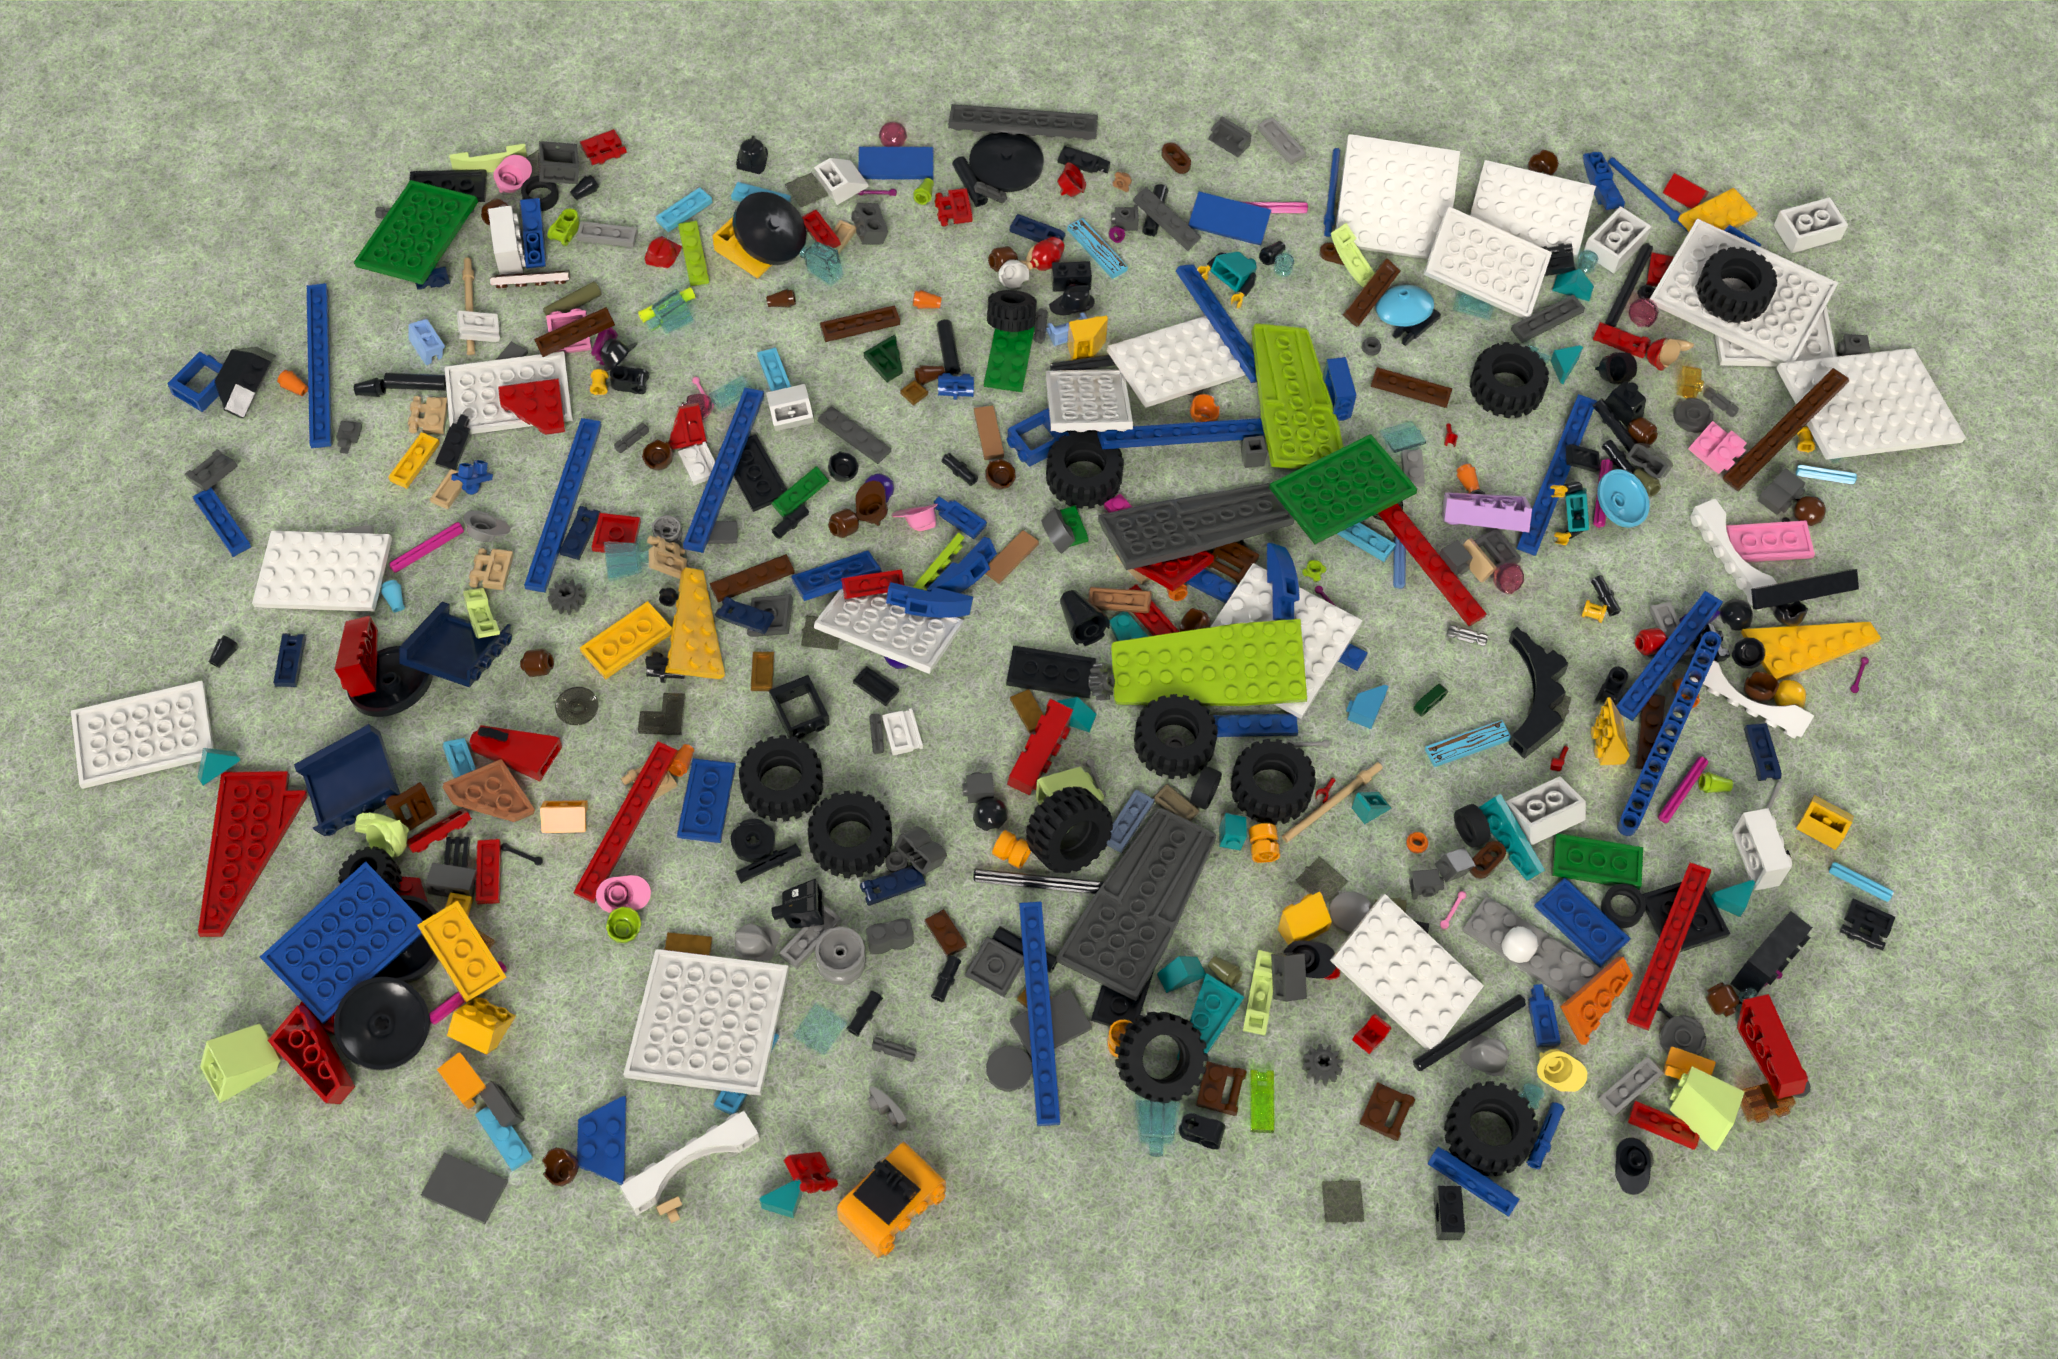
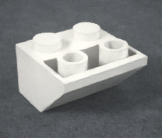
M829 158L814 167L819 182L836 205L869 187L851 160Z
M805 384L766 393L775 431L814 423Z

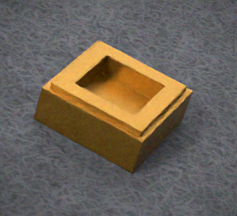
M914 380L900 390V394L914 406L928 395V391Z

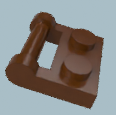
M1237 542L1216 547L1212 552L1214 562L1207 567L1220 571L1235 579V582L1239 584L1253 563L1256 564L1259 554ZM1219 557L1241 569V572L1239 573L1216 560Z
M421 782L398 796H390L386 799V805L388 809L392 810L395 819L400 820L402 824L408 827L409 831L437 815ZM404 804H406L411 814L409 819H405L400 808Z
M1207 1061V1070L1203 1075L1196 1106L1237 1116L1239 1109L1237 1103L1247 1071L1242 1068H1232ZM1227 1076H1230L1234 1079L1228 1104L1221 1103Z
M1377 1082L1359 1124L1398 1141L1401 1136L1400 1130L1416 1099L1409 1094L1400 1093ZM1396 1100L1401 1103L1392 1127L1389 1128L1384 1125Z

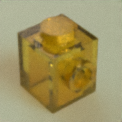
M1682 366L1677 378L1676 395L1683 396L1684 398H1696L1698 392H1702L1704 380H1701L1702 369Z

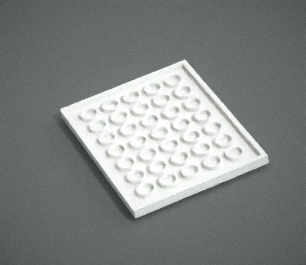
M1697 219L1648 303L1779 364L1797 360L1835 291L1838 282ZM1729 247H1735L1736 249L1744 247L1749 251L1752 249L1757 251L1756 254H1762L1766 257V261L1772 264V270L1774 269L1777 274L1776 291L1767 310L1761 313V316L1758 318H1752L1751 321L1747 322L1741 320L1740 323H1733V320L1727 322L1719 316L1718 318L1713 316V312H1708L1704 308L1705 304L1700 302L1699 295L1697 294L1699 277L1706 261L1719 250H1727ZM1722 279L1727 286L1734 290L1742 292L1751 291L1750 287L1739 279Z
M1914 348L1779 363L1776 368L1795 404L1832 368L1849 378V382L1807 423L1826 460L1962 443L1966 438Z

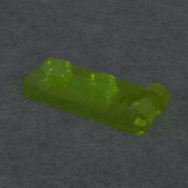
M1250 1069V1132L1274 1133V1070L1258 1072L1256 1069ZM1258 1081L1266 1082V1085H1258Z

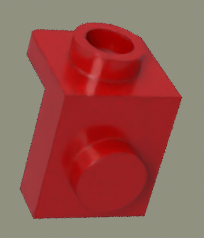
M1373 1014L1367 1024L1354 1035L1352 1041L1370 1055L1385 1040L1392 1028L1379 1016Z

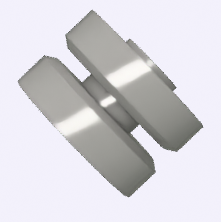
M835 927L827 930L819 937L815 947L816 965L819 974L825 981L834 985H846L857 980L862 975L866 963L865 946L859 934L847 927Z

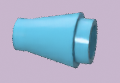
M396 580L383 583L381 585V593L391 607L392 612L404 610L401 585Z

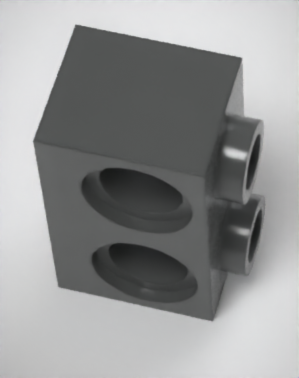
M857 203L854 211H852L851 219L855 224L856 233L860 238L861 244H883L888 234V229L879 204Z

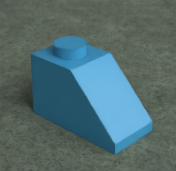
M1382 685L1358 693L1355 701L1350 700L1346 710L1349 713L1348 720L1372 729L1389 686Z

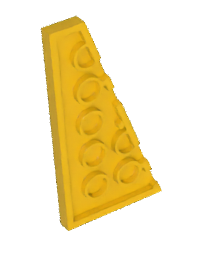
M685 567L680 577L678 589L680 593L679 599L676 602L677 611L673 620L670 638L671 648L668 651L667 658H669L665 673L722 679L725 676L704 571Z
M1871 622L1742 629L1741 631L1744 638H1755L1762 642L1766 655L1761 664L1767 674L1774 676L1777 680L1784 679L1881 640L1880 635Z

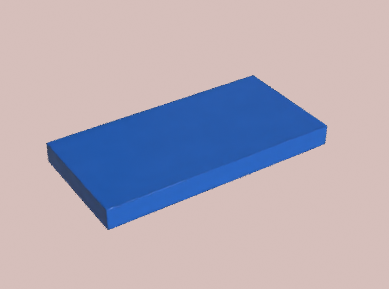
M859 147L858 171L864 179L924 180L925 178H930L933 180V147Z
M1198 192L1188 225L1196 230L1261 246L1271 215V209Z
M869 550L792 575L791 578L802 599L807 601L842 589V578L880 573L882 571Z
M692 759L677 838L721 843L736 763Z
M1566 878L1560 881L1534 905L1537 910L1599 968L1631 940L1625 932Z

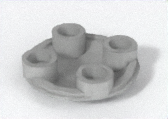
M1353 891L1343 892L1332 900L1329 909L1330 917L1336 928L1353 932L1373 906L1360 893Z

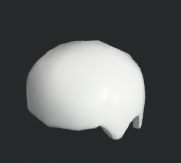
M1009 260L999 269V281L1006 288H1020L1024 281L1029 280V269L1018 260Z
M1517 926L1508 931L1501 946L1503 953L1510 960L1522 963L1528 962L1536 953L1538 940L1537 936L1530 929Z

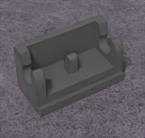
M1221 117L1211 128L1213 133L1209 136L1208 140L1236 157H1239L1250 146L1252 134L1224 117Z
M432 863L425 882L428 894L449 897L451 892L472 896L473 898L476 889L475 878L477 871L476 869Z
M1293 952L1271 954L1273 999L1285 1002L1307 999L1305 953L1293 954Z

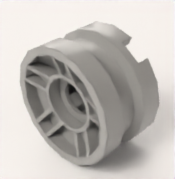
M671 515L660 516L652 524L653 537H662L669 543H679L681 540V525L676 517Z

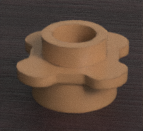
M1116 172L1115 181L1112 183L1113 186L1128 192L1129 185L1132 182L1130 175L1124 172Z

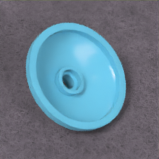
M1414 285L1392 287L1386 290L1376 303L1378 317L1387 324L1394 326L1419 324L1425 321L1434 310V300L1431 294L1425 289Z
M1616 469L1606 473L1600 479L1597 489L1598 501L1604 514L1613 523L1621 527L1632 528L1641 524L1647 518L1650 507L1648 493L1642 482L1635 475L1625 470Z

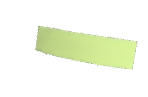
M525 144L506 146L507 152L469 157L468 152L449 155L452 169L486 170L487 173L494 172L500 163L510 155H521L526 159L528 158Z
M1347 223L1331 233L1332 240L1350 274L1358 284L1364 287L1374 274V271L1354 243V240L1357 238Z
M484 588L463 591L467 612L476 637L482 638L499 635L500 631L496 620L493 619Z
M1258 950L1243 1031L1265 1036L1273 995L1271 954L1275 953Z

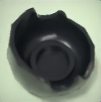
M839 451L835 455H831L828 471L834 480L847 482L857 475L858 463L856 458L850 453Z
M1731 599L1722 605L1720 609L1722 622L1729 624L1731 630L1742 631V629L1750 627L1753 611L1746 601Z
M1798 601L1792 604L1774 606L1773 615L1775 619L1786 626H1797L1803 621L1808 608Z
M1744 638L1735 644L1731 655L1735 664L1741 668L1753 669L1764 661L1766 650L1759 640Z
M997 798L981 800L973 811L974 823L984 831L995 828L999 829L1008 817L1006 805Z

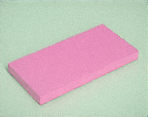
M1807 521L1726 525L1727 534L1732 546L1746 562L1812 559L1815 556Z

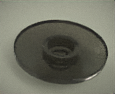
M572 687L565 690L559 695L555 703L557 716L561 721L569 725H582L589 722L595 717L599 708L596 695L584 687ZM577 707H581V708H582V709L579 710V711H574V709L577 708Z

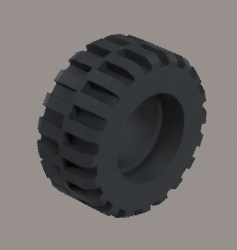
M1729 247L1727 250L1722 249L1711 255L1709 260L1706 261L1697 283V294L1699 295L1700 302L1705 304L1704 308L1708 312H1713V316L1717 318L1719 316L1727 322L1733 320V323H1740L1741 320L1747 322L1751 321L1752 318L1756 319L1761 316V313L1767 310L1778 282L1776 271L1772 270L1773 266L1769 261H1766V257L1762 254H1756L1757 251L1752 249L1751 251L1746 250L1744 247L1739 249ZM1722 279H1739L1745 282L1751 291L1742 292L1734 290L1727 286Z
M1503 342L1502 345L1499 343L1494 344L1491 348L1488 347L1483 350V353L1477 357L1470 379L1471 394L1473 397H1476L1475 401L1478 405L1482 404L1485 411L1488 412L1490 410L1495 416L1501 414L1504 415V418H1510L1511 415H1514L1515 418H1518L1523 413L1528 415L1532 412V409L1536 410L1542 402L1549 382V371L1543 358H1539L1540 355L1536 351L1532 352L1531 348L1526 345L1523 347L1520 346V343L1510 344L1509 342ZM1510 373L1519 377L1525 385L1520 387L1506 386L1500 383L1494 375Z
M1074 431L1070 432L1069 436L1063 435L1059 438V441L1054 442L1052 449L1049 450L1047 455L1046 481L1049 490L1053 495L1056 494V498L1062 502L1064 500L1066 501L1065 504L1071 507L1073 504L1077 505V508L1083 509V506H1088V509L1095 508L1097 504L1099 506L1104 505L1106 500L1109 501L1114 498V495L1120 490L1124 467L1122 452L1119 448L1102 449L1097 432L1092 431V433L1087 431L1076 433ZM1087 461L1099 466L1102 472L1092 477H1080L1071 473L1067 467L1076 462Z
M1170 694V697L1167 698L1163 695L1158 697L1157 702L1152 700L1148 703V707H1144L1141 710L1136 722L1134 748L1135 752L1139 753L1138 759L1141 763L1146 762V768L1149 771L1154 769L1156 770V775L1162 777L1165 774L1168 775V779H1174L1175 776H1180V779L1187 778L1189 773L1191 776L1198 774L1199 768L1203 770L1208 765V762L1211 761L1216 746L1218 730L1217 725H1215L1216 720L1212 714L1209 715L1210 710L1205 705L1202 707L1200 701L1197 699L1190 700L1189 696L1186 695L1177 697V694ZM1168 725H1178L1188 729L1194 735L1195 741L1189 746L1174 748L1162 743L1156 736V732Z
M779 735V738L775 739L773 736L767 737V741L763 742L760 740L755 743V748L750 747L746 752L747 757L744 756L740 762L741 767L739 768L741 793L745 803L749 805V809L754 813L758 810L759 817L765 819L766 816H769L770 821L777 822V818H783V822L789 821V817L792 816L798 819L802 817L801 812H810L812 804L816 805L818 803L819 795L823 791L822 765L816 751L813 748H809V744L805 741L800 743L798 738L792 736L791 739H788L786 735ZM777 766L792 767L802 775L796 785L786 790H773L761 783L763 775L768 770Z
M1263 739L1262 743H1259V741L1252 743L1251 748L1246 747L1235 762L1231 778V791L1233 792L1234 802H1238V808L1241 812L1247 811V817L1251 819L1253 817L1258 818L1259 823L1270 821V824L1277 825L1278 821H1281L1282 824L1289 823L1290 817L1293 820L1300 817L1301 812H1305L1308 808L1316 784L1315 768L1311 766V759L1309 756L1304 757V751L1301 748H1294V744L1290 742L1287 744L1282 743L1281 739H1276L1275 741ZM1263 770H1277L1291 780L1293 788L1284 793H1269L1255 783L1253 776Z
M1077 786L1073 788L1065 787L1062 791L1057 790L1053 792L1052 796H1047L1043 799L1044 802L1035 808L1034 815L1031 814L1029 818L1030 824L1027 825L1026 841L1031 852L1049 870L1067 874L1071 873V871L1077 872L1083 866H1089L1092 860L1100 856L1099 853L1105 850L1107 841L1111 838L1113 822L1108 808L1089 790Z
M850 790L844 791V794L838 795V792L831 794L829 800L824 798L820 801L821 807L816 806L813 809V816L809 817V828H807L810 852L813 853L815 862L820 863V867L824 871L830 869L831 875L838 877L839 874H843L844 878H850V875H856L857 878L863 877V873L866 871L868 874L874 872L876 865L881 867L884 863V857L886 858L890 854V847L892 846V823L888 811L884 810V805L880 801L875 802V797L870 794L863 796L861 791H856V794L850 793ZM849 821L859 822L871 831V835L864 843L854 847L840 846L829 837L831 831L837 825Z
M1154 1011L1148 1012L1146 1016L1140 1015L1136 1017V1022H1129L1125 1027L1126 1033H1121L1118 1038L1121 1041L1120 1046L1115 1048V1053L1118 1054L1115 1065L1120 1069L1118 1075L1121 1080L1125 1081V1086L1142 1098L1160 1103H1169L1171 1100L1177 1102L1182 1100V1095L1189 1096L1193 1093L1191 1088L1194 1085L1198 1087L1202 1082L1199 1077L1201 1073H1206L1207 1068L1203 1067L1204 1061H1208V1054L1204 1053V1049L1207 1047L1205 1040L1200 1038L1202 1034L1197 1028L1193 1027V1023L1183 1019L1181 1016L1162 1011L1159 1013ZM1159 1035H1167L1172 1037L1178 1045L1179 1062L1169 1076L1156 1079L1146 1073L1143 1066V1053L1147 1044L1153 1038Z
M1486 1081L1485 1085L1482 1086L1480 1082L1475 1083L1472 1088H1465L1456 1097L1446 1116L1444 1130L1447 1132L1444 1137L1447 1144L1451 1143L1449 1151L1452 1155L1457 1154L1460 1161L1469 1164L1474 1170H1481V1174L1484 1176H1489L1491 1172H1494V1176H1502L1504 1171L1510 1173L1517 1166L1520 1167L1524 1163L1537 1140L1538 1121L1533 1120L1536 1115L1532 1107L1528 1108L1529 1101L1526 1097L1521 1098L1518 1095V1090L1515 1088L1512 1091L1507 1089V1084L1500 1082L1499 1086H1496L1494 1081ZM1478 1112H1492L1502 1117L1511 1130L1512 1138L1510 1142L1505 1145L1494 1146L1481 1141L1471 1128L1470 1119L1472 1115Z

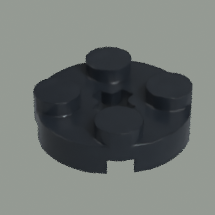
M747 819L739 823L740 826L736 829L734 828L731 834V846L738 859L756 862L771 855L775 847V834L773 829L765 824L764 821L760 819ZM752 836L759 840L756 844H751L747 841L751 840Z

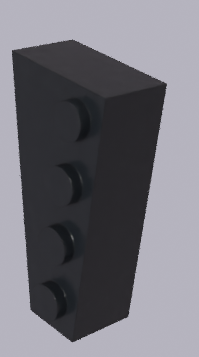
M1790 911L1747 960L1730 984L1745 996L1749 995V998L1756 997L1767 983L1771 985L1779 976L1776 973L1777 970L1782 972L1790 963L1787 959L1793 960L1800 949L1797 947L1803 948L1811 937L1808 936V933L1813 927Z

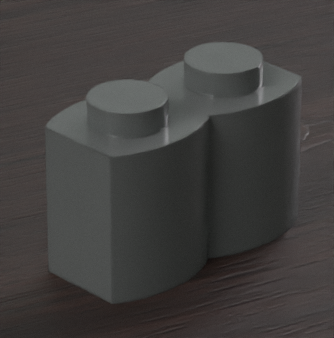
M1646 443L1635 444L1627 455L1633 464L1644 467L1645 471L1655 478L1666 477L1673 467V463L1669 458L1657 454L1655 449Z
M1786 468L1760 494L1758 501L1776 515L1781 511L1785 513L1791 507V501L1794 498L1798 500L1805 492L1803 489L1805 482Z
M919 826L902 833L895 843L899 853L905 858L910 859L912 865L922 874H927L942 866L947 857L943 847L937 842L932 841L930 835Z
M896 919L889 924L878 923L866 928V938L870 954H883L891 949H906L914 944L910 919Z

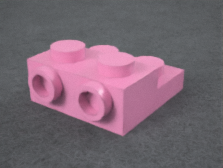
M573 309L568 313L556 311L546 315L548 332L587 316L586 310ZM590 337L557 352L564 351L567 354L592 350Z
M1712 421L1688 449L1712 470L1720 474L1724 469L1728 471L1734 465L1735 461L1732 460L1734 457L1738 459L1746 451L1743 448L1746 442L1732 430L1727 433Z

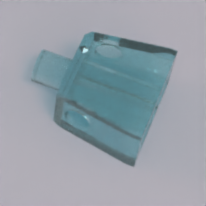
M815 242L809 248L803 247L801 249L800 257L805 259L807 271L828 286L832 287L844 276L837 249L819 242Z
M675 289L652 305L651 309L655 317L646 321V324L651 332L662 327L665 334H668L693 323L694 320L685 300L679 291Z
M603 542L608 581L641 573V564L649 563V550L639 551L638 543Z
M1136 1100L1134 1112L1139 1143L1149 1144L1150 1156H1163V1145H1172L1180 1102L1160 1103L1157 1101Z

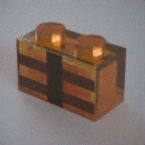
M1769 1082L1742 1089L1744 1095L1740 1106L1747 1122L1755 1120L1756 1123H1761L1768 1120L1769 1116L1777 1115V1117L1786 1116L1791 1113L1790 1110L1796 1104L1793 1095L1778 1099Z

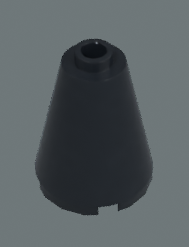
M1076 590L1064 592L1060 598V604L1071 639L1076 645L1083 643L1084 646L1098 642L1105 636V629L1110 627L1108 617Z

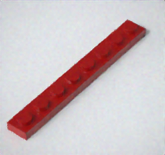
M1398 504L1378 513L1468 626L1485 618L1486 612Z
M657 741L573 892L574 895L595 904L599 885L610 877L677 756V749Z
M1689 863L1628 1016L1627 1023L1649 1031L1710 877L1711 869Z

